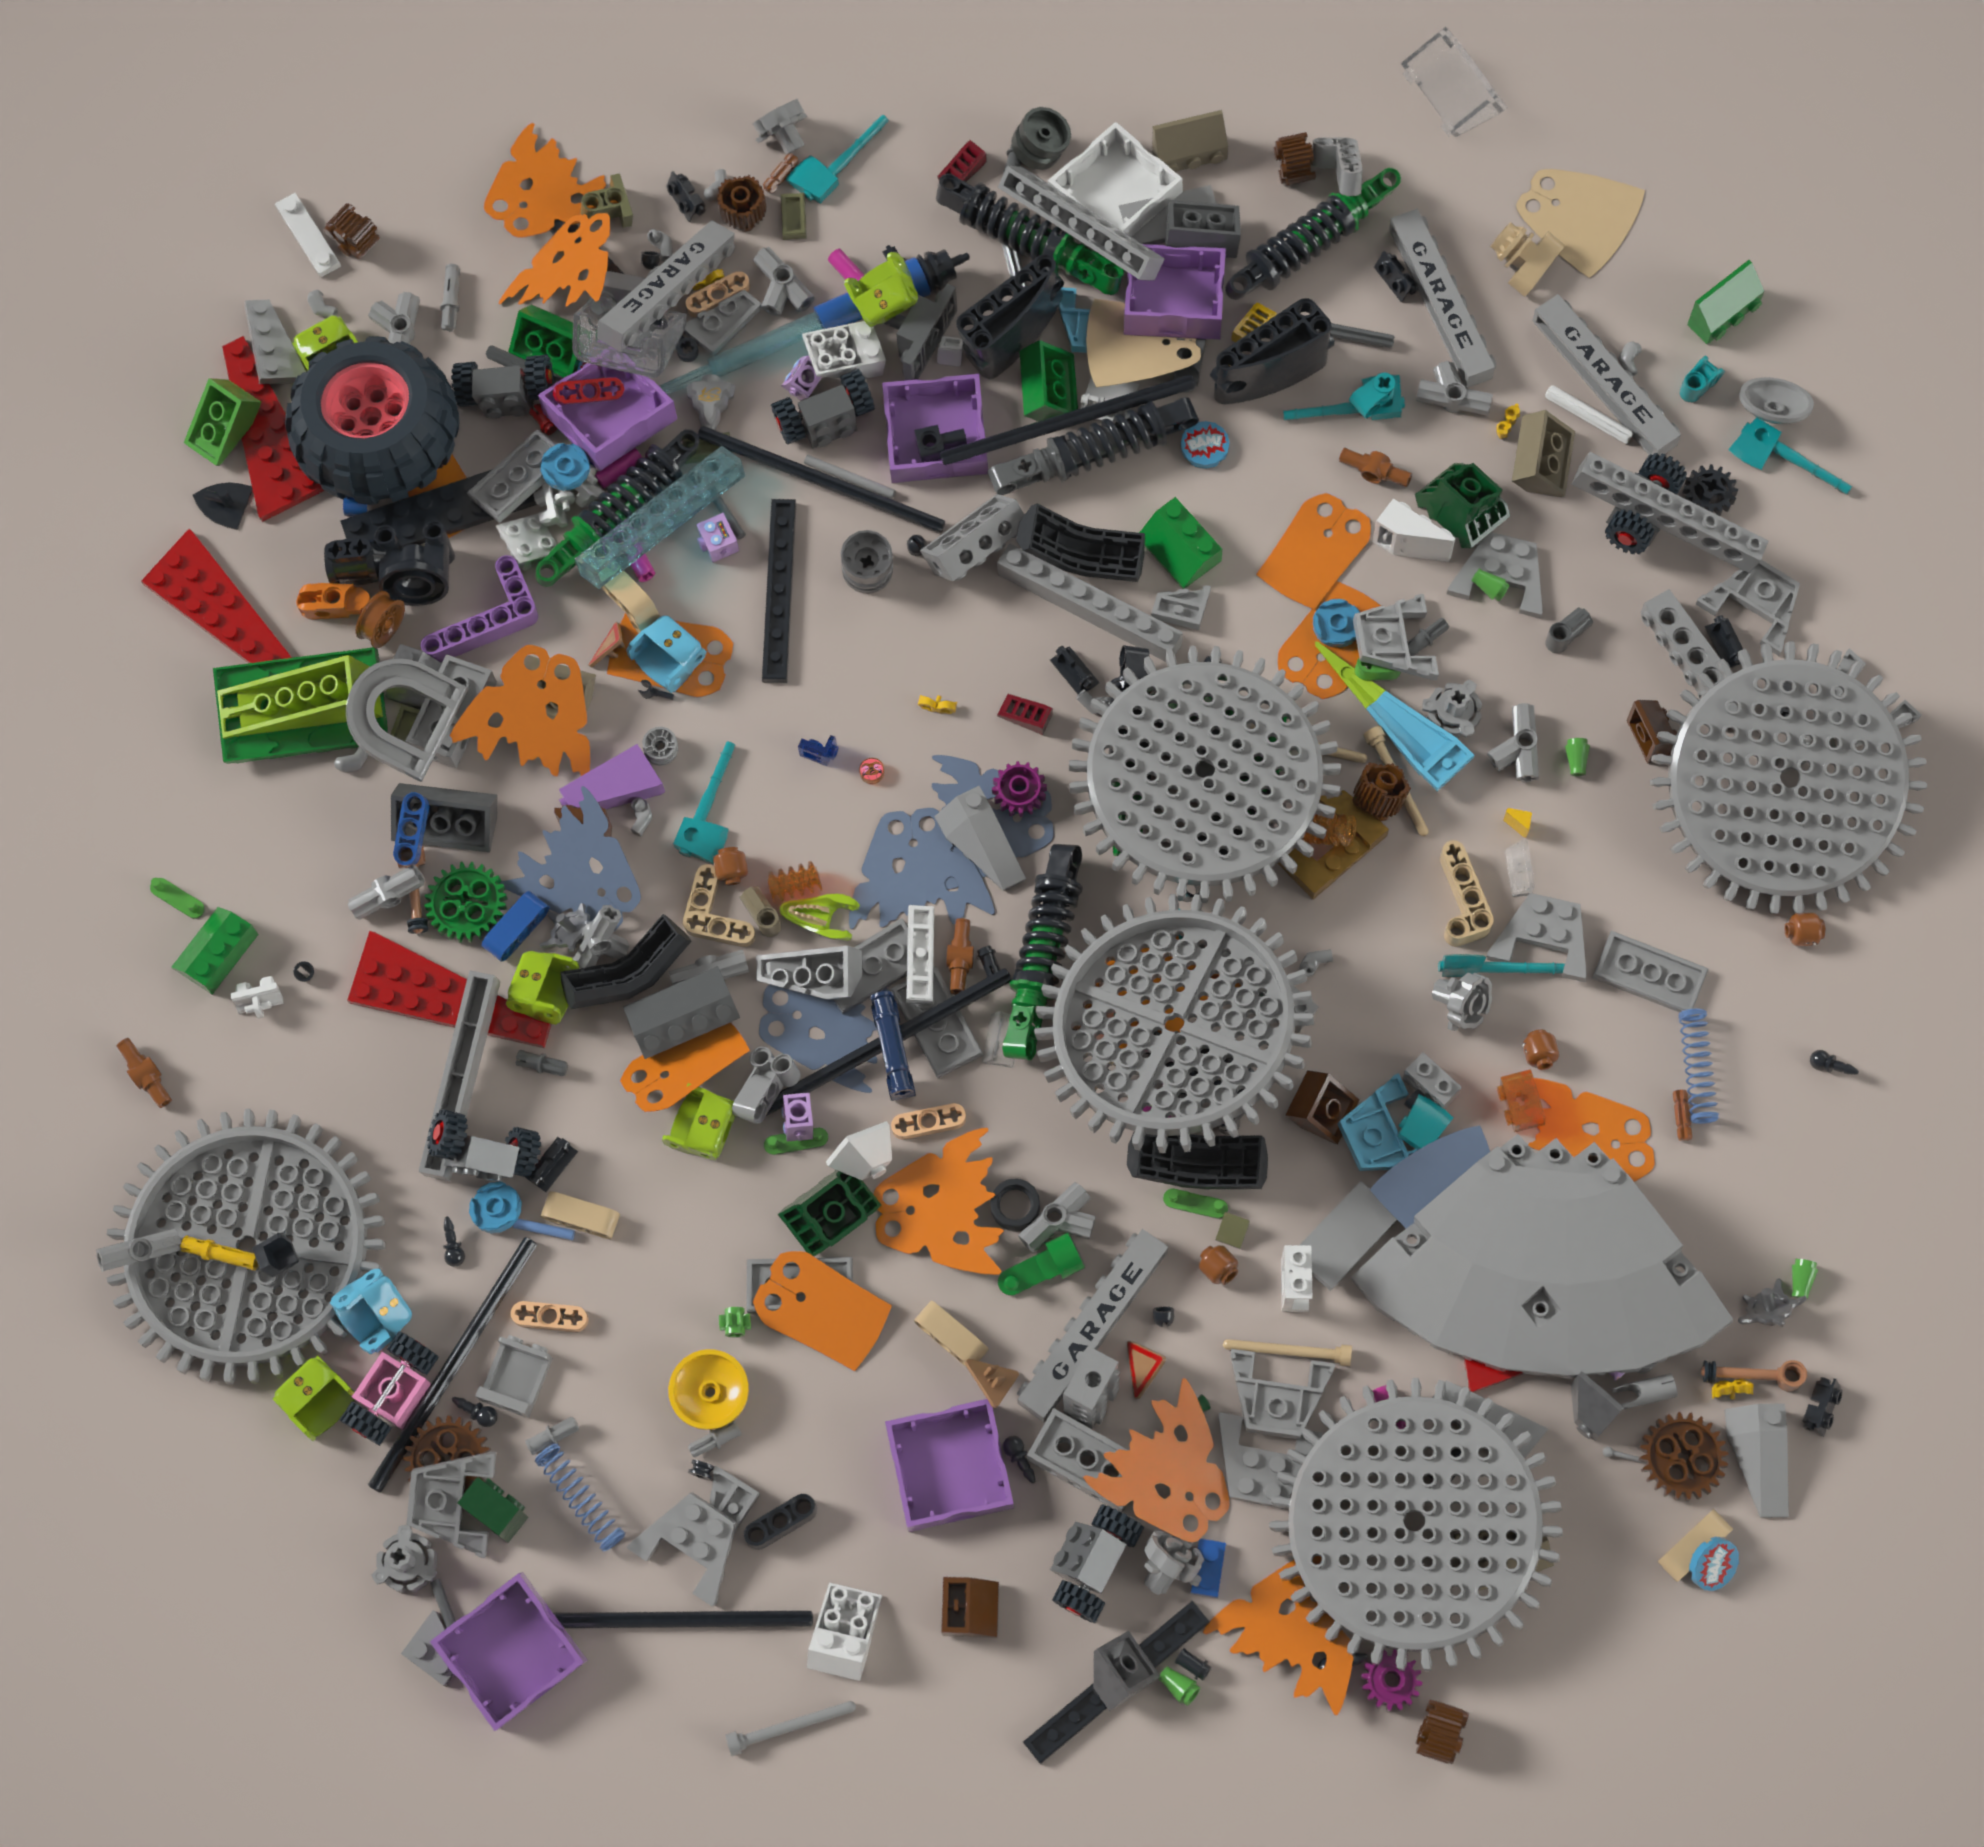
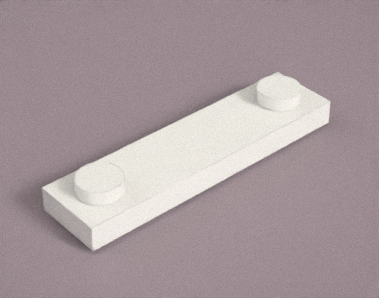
M296 193L275 203L277 210L320 278L341 267L340 262Z
M909 905L906 1003L932 1004L934 906Z

